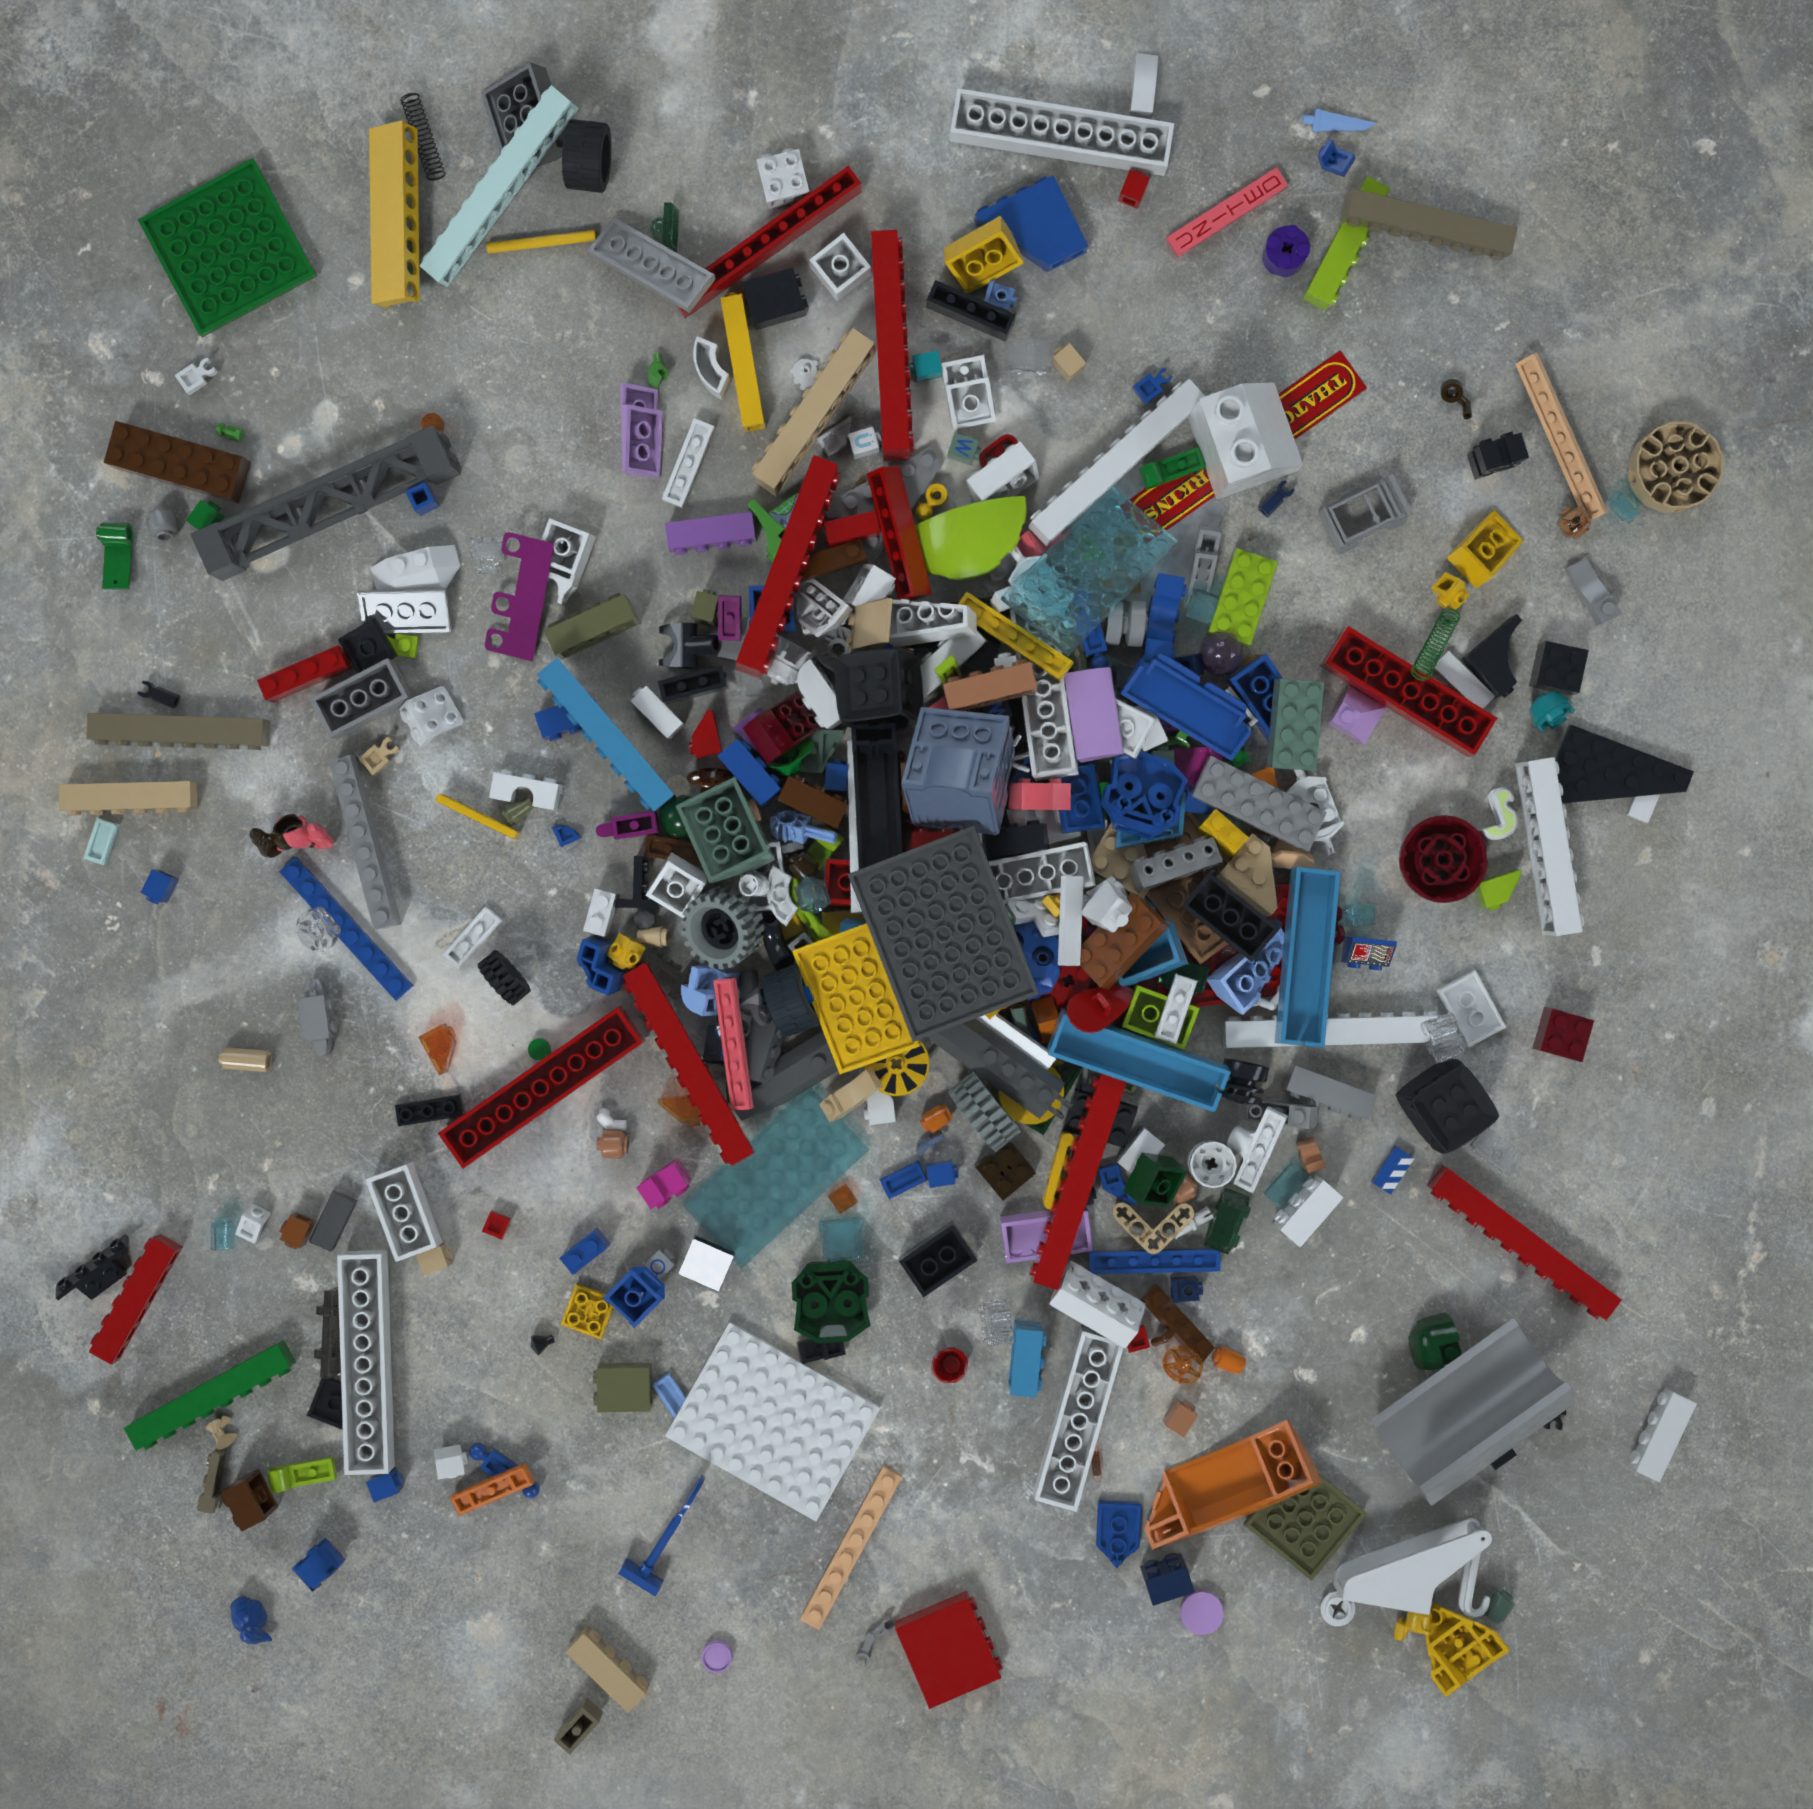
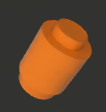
M938 1104L921 1115L923 1119L920 1120V1123L925 1132L930 1130L931 1133H934L948 1125L953 1117L945 1104L941 1106Z
M1220 1346L1212 1354V1361H1214L1215 1367L1232 1374L1242 1373L1246 1364V1358L1241 1353Z

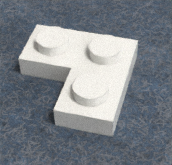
M1045 897L1009 902L1006 905L1014 925L1034 921L1043 937L1059 935L1060 919L1059 917L1055 918L1044 905L1042 900Z

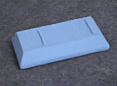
M669 1372L653 1383L652 1387L675 1419L687 1397Z

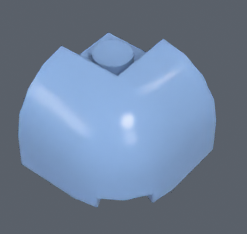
M700 963V966H692L689 983L681 985V996L685 1006L700 1016L718 1015L713 980L736 977L738 985L740 972L728 967L725 969H719L718 966L710 968L708 967L709 963Z

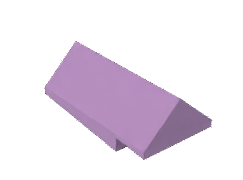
M620 383L622 472L626 476L660 477L663 411L657 410L658 389Z

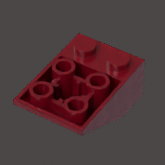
M798 691L760 713L742 728L768 764L821 729L814 718L815 714L803 703V698Z

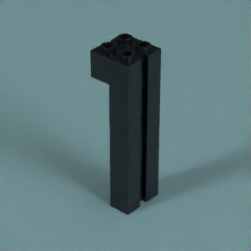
M890 720L878 721V725H869L867 721L856 722V725H851L859 870L903 853L896 723H891Z

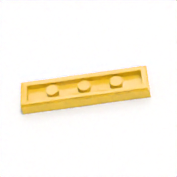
M438 794L435 799L436 802L512 839L518 840L521 834L520 831L447 795Z

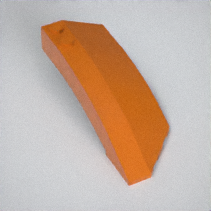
M1285 1420L1222 1449L1165 1470L1160 1490L1157 1491L1152 1505V1513L1146 1522L1144 1530L1151 1549L1155 1550L1267 1508L1322 1484L1313 1460L1290 1421Z

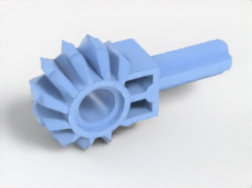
M790 807L788 810H784L782 808L781 812H774V816L770 817V832L777 841L783 840L786 843L788 840H792L793 842L804 844L809 837L829 843H836L837 832L813 826L811 816L804 815L797 809L792 810Z

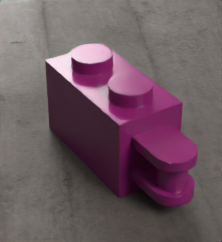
M657 811L611 818V823L600 824L596 827V834L599 837L614 836V840L661 833Z

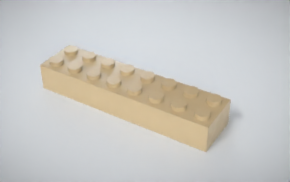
M854 328L849 333L845 332L839 342L841 346L837 351L833 350L827 359L829 363L825 369L821 368L814 378L816 382L812 388L810 386L807 387L802 395L803 401L799 406L796 404L789 414L791 416L787 424L783 423L777 431L779 436L774 442H769L764 451L766 453L762 460L758 459L752 468L755 483L775 497H778L817 440L816 438L820 436L875 356V343Z

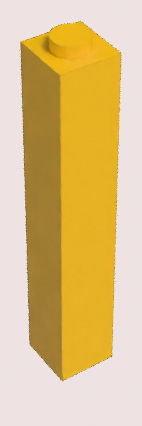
M736 292L727 293L725 297H720L743 430L744 432L766 429L743 296Z

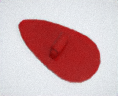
M1113 985L1110 989L1098 987L1080 992L1069 1000L1066 1006V1015L1076 1029L1086 1033L1099 1032L1113 1023L1127 1009L1133 997V990L1126 986Z

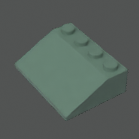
M736 777L676 805L710 884L756 870L775 860L743 787Z

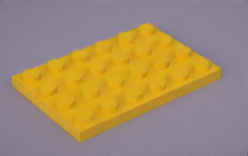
M867 923L792 951L805 986H809L814 998L812 1004L839 1074L922 1045L920 1040L912 1041Z

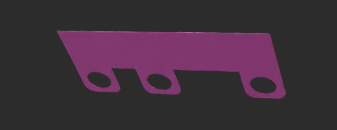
M511 532L504 534L501 548L503 554L521 558L515 596L502 592H495L493 595L491 611L494 614L511 619L508 632L493 628L488 629L485 640V648L487 650L533 662L554 543ZM509 538H516L519 541L520 547L516 552H511L507 549L506 542ZM504 597L508 600L509 608L506 611L497 609L496 601L498 598ZM492 634H499L502 637L503 643L500 647L494 648L491 646L489 639Z

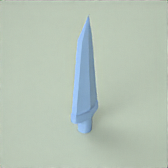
M1317 108L1314 110V115L1303 114L1302 124H1312V132L1364 131L1378 124Z

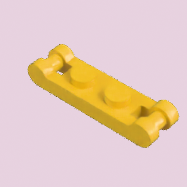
M1063 1131L1059 1135L1042 1201L1047 1209H1050L1053 1200H1056L1054 1197L1060 1179H1063V1176L1060 1175L1067 1158H1069L1066 1152L1068 1146H1071L1074 1137L1067 1131Z

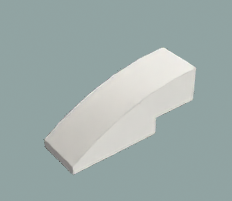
M1136 54L1129 116L1151 119L1158 67V56Z

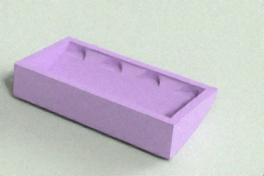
M1111 667L1066 673L1064 677L1076 760L1082 763L1124 754Z
M1085 1207L1070 1254L1093 1251L1087 1207ZM1050 1210L1000 1217L1006 1263L1038 1259L1039 1255L1036 1254L1039 1242L1044 1241L1046 1234L1043 1233L1046 1221H1050L1053 1214Z

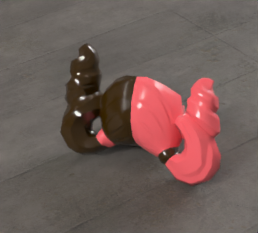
M287 814L280 817L274 824L271 834L258 828L251 829L249 834L261 855L267 858H274L281 854L283 850H290L292 848L314 847L316 849L332 848L335 842L327 834L325 828L314 823L308 824L302 815L298 817L295 814Z

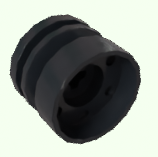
M1224 1058L1223 1064L1229 1067L1231 1073L1230 1080L1226 1083L1228 1090L1220 1089L1221 1097L1239 1104H1262L1263 1098L1254 1096V1093L1264 1094L1265 1090L1257 1087L1256 1082H1267L1269 1067Z

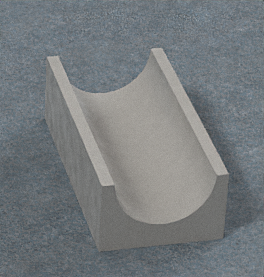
M1512 1318L1375 1416L1370 1422L1378 1436L1432 1506L1574 1405L1575 1399L1569 1384L1561 1381L1546 1365L1522 1332L1519 1324Z

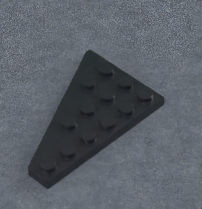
M1568 725L1555 759L1559 765L1558 782L1563 788L1562 804L1682 793L1687 791L1694 773L1692 770L1574 725Z

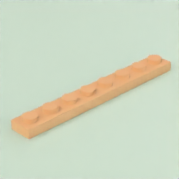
M1534 353L1517 362L1515 365L1578 507H1582L1590 520L1608 513L1538 353Z
M885 1465L882 1466L800 1617L801 1621L818 1630L821 1628L901 1481V1474Z

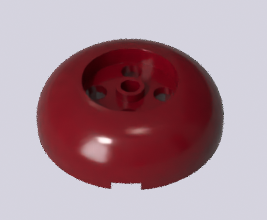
M1449 815L1427 818L1416 824L1407 833L1399 851L1401 875L1408 887L1415 894L1426 900L1437 903L1459 901L1473 893L1481 884L1488 866L1486 844L1477 829L1461 818ZM1437 839L1443 843L1440 849L1434 846ZM1453 853H1458V862H1453ZM1439 855L1443 858V861L1440 864L1438 862ZM1422 857H1427L1429 859V864L1427 866L1422 865ZM1440 870L1446 872L1444 879H1440V876H1438Z

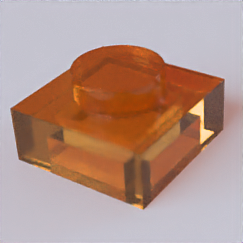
M846 1183L828 1195V1198L839 1214L858 1202Z

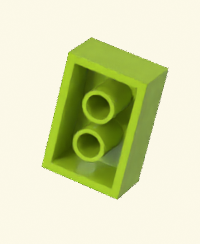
M1134 985L1132 1000L1124 1011L1120 1026L1185 1050L1200 1008L1189 1004L1176 1044L1156 1038L1154 1035L1168 996Z

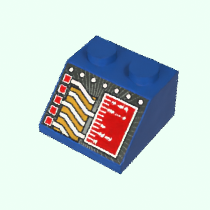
M1345 936L1341 962L1347 963V967L1360 968L1361 964L1369 965L1370 970L1382 971V966H1390L1397 941Z

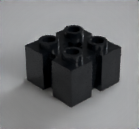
M1513 431L1500 435V438L1492 441V438L1479 442V445L1474 446L1473 451L1467 457L1476 480L1493 473L1517 467L1521 462L1527 460L1529 455L1522 433L1513 434Z

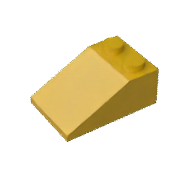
M1493 510L1446 558L1477 589L1497 573L1524 540Z

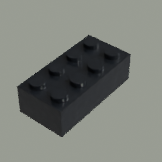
M1214 868L1211 869L1182 905L1183 908L1251 962L1283 924Z

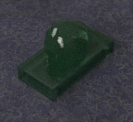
M664 202V216L654 218L650 224V231L653 237L662 240V245L677 253L679 210L672 202Z

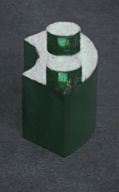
M1228 1188L1223 1190L1215 1207L1217 1213L1213 1223L1209 1222L1204 1246L1227 1255L1233 1247H1237L1240 1240L1238 1235L1243 1219L1248 1218L1251 1207L1248 1206L1249 1196Z

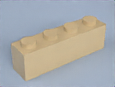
M586 1626L568 1645L565 1653L627 1713L646 1696L649 1688L646 1679L642 1675H637L632 1670L628 1661L618 1657L615 1649L609 1644L606 1645L596 1630H591Z

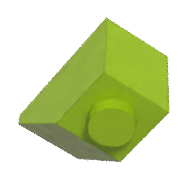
M1513 870L1482 880L1475 890L1480 907L1488 908L1489 911L1502 908L1501 904L1508 902L1522 875L1521 870Z

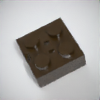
M1011 1141L1000 1148L992 1159L987 1154L975 1164V1168L1002 1201L1036 1174L1033 1167Z

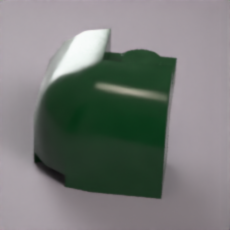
M1445 1312L1417 1321V1324L1411 1330L1410 1336H1408L1414 1365L1421 1370L1444 1368V1365L1451 1363L1462 1355L1458 1342L1460 1341L1458 1332L1451 1317Z

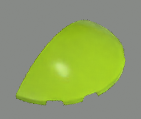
M1013 496L976 502L943 512L917 524L915 528L926 572L934 576L947 577L950 580H967L984 575L1001 564L1000 561L1008 552H1013L1021 539L1020 532L1027 518L1026 497Z

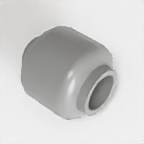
M157 507L147 515L148 532L156 540L162 542L169 541L178 533L176 515L171 510Z

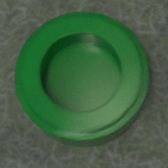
M543 1038L531 1041L528 1046V1053L534 1060H542L551 1052L549 1042Z

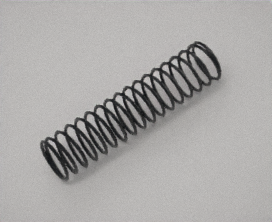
M408 93L400 99L408 124L415 126V128L428 125L426 128L418 130V132L425 129L430 131L419 134L418 138L431 134L428 138L418 139V145L420 146L418 154H420L422 167L426 173L427 180H439L446 175V172H444V167H441L443 163L440 162L441 158L438 157V149L435 148L436 143H433L435 139L431 138L433 134L430 133L431 129L428 128L430 125L427 123L428 119L425 118L426 114H424L425 110L422 109L423 105L420 104V95ZM413 95L418 96L417 99H412L407 102H403V100L407 97ZM416 100H419V101H420V102L417 103V104H413V105H410V106H407V105H406L407 103H412V102H415ZM421 105L418 109L407 110L410 107ZM423 110L422 113L409 115L412 112ZM425 115L423 118L417 120H410L413 117ZM426 120L425 123L412 125L416 121ZM433 139L430 143L419 144L424 140ZM434 144L431 148L420 149L423 146ZM436 149V151L432 153L422 154L427 150ZM438 154L436 157L424 159L428 155ZM432 159H440L434 163H426ZM433 164H441L440 166L435 168H428ZM438 168H442V169H443V170H441V171H434V172H432V173H429V172H431L432 170H435V169H438ZM444 172V175L441 177L429 178L430 175Z

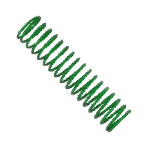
M1446 609L1441 611L1411 669L1413 676V672L1419 676L1414 670L1417 667L1428 672L1427 674L1419 671L1420 673L1429 676H1419L1425 679H1419L1414 676L1416 679L1428 680L1433 673L1446 644L1460 620V614L1456 610L1454 611L1458 616L1453 612L1444 611ZM1443 613H1452L1458 618V620L1456 621V619L1450 615H1443ZM1444 616H1449L1453 618L1455 621L1446 619ZM1436 630H1438L1439 632H1441V633H1443V634L1448 635V637H1445L1444 635H1442V634H1440V633H1437ZM1426 649H1430L1431 651L1436 652V653H1438L1439 655H1436V654H1434V653H1432V652H1430V651H1427ZM1424 652H1427L1432 656H1436L1437 659H1434L1433 657L1426 655ZM1422 656H1426L1427 658L1434 660L1435 662L1433 663L1428 659H1424ZM1421 660L1431 663L1433 666H1430L1427 663L1422 662ZM1418 663H1422L1424 666L1430 667L1431 670H1428L1427 668L1420 666Z

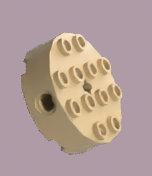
M1670 422L1655 428L1634 446L1628 460V481L1634 495L1646 507L1661 513H1680L1706 501L1715 491L1723 475V454L1717 440L1710 433L1707 434L1698 425L1691 422Z

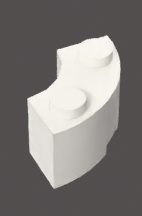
M697 336L693 349V359L697 373L705 388L712 395L722 400L731 381L729 374L721 369L718 364L719 349L717 344Z

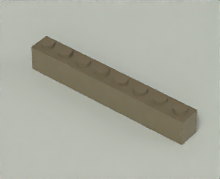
M1351 189L1345 194L1340 221L1347 222V225L1351 227L1364 226L1373 232L1386 231L1390 236L1399 237L1403 235L1409 237L1408 239L1411 241H1428L1432 246L1446 245L1450 246L1449 249L1454 251L1467 250L1472 255L1481 256L1484 254L1490 256V259L1503 260L1513 253L1517 227L1357 189Z
M87 713V739L94 740L95 745H109V741H116V745L130 746L131 742H138V746L152 747V743H160V747H174V743L182 744L183 748H196V744H204V748L218 749V745H226V749L239 750V746H248V750H261V746L269 747L270 721L257 718Z

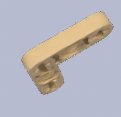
M1126 1203L1116 1204L1112 1211L1115 1220L1150 1254L1161 1252L1192 1221L1195 1214L1194 1209L1189 1204H1180L1153 1230ZM1119 1207L1122 1209L1126 1207L1128 1209L1126 1213L1130 1218L1133 1214L1136 1216L1135 1219L1130 1221L1128 1226L1124 1224L1127 1220L1123 1216L1120 1218L1117 1216L1119 1214L1117 1210ZM1180 1208L1184 1210L1189 1208L1188 1214L1190 1217L1188 1219L1182 1218L1179 1222L1183 1223V1225L1179 1227L1171 1217L1175 1215L1177 1219L1181 1214ZM1135 1222H1141L1144 1225V1231L1140 1235H1136L1132 1231V1225ZM1170 1222L1174 1224V1234L1166 1235L1163 1232L1165 1223ZM1159 1230L1160 1234L1167 1238V1241L1164 1243L1161 1239L1157 1243L1159 1248L1157 1250L1154 1248L1150 1250L1148 1248L1150 1245L1148 1240H1155L1158 1237L1155 1233Z

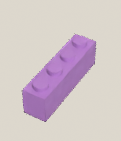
M752 512L665 523L668 549L671 553L674 552V555L687 554L688 550L695 549L696 552H706L711 547H717L719 550L731 548L730 545L734 544L746 547L751 546L752 542H757Z

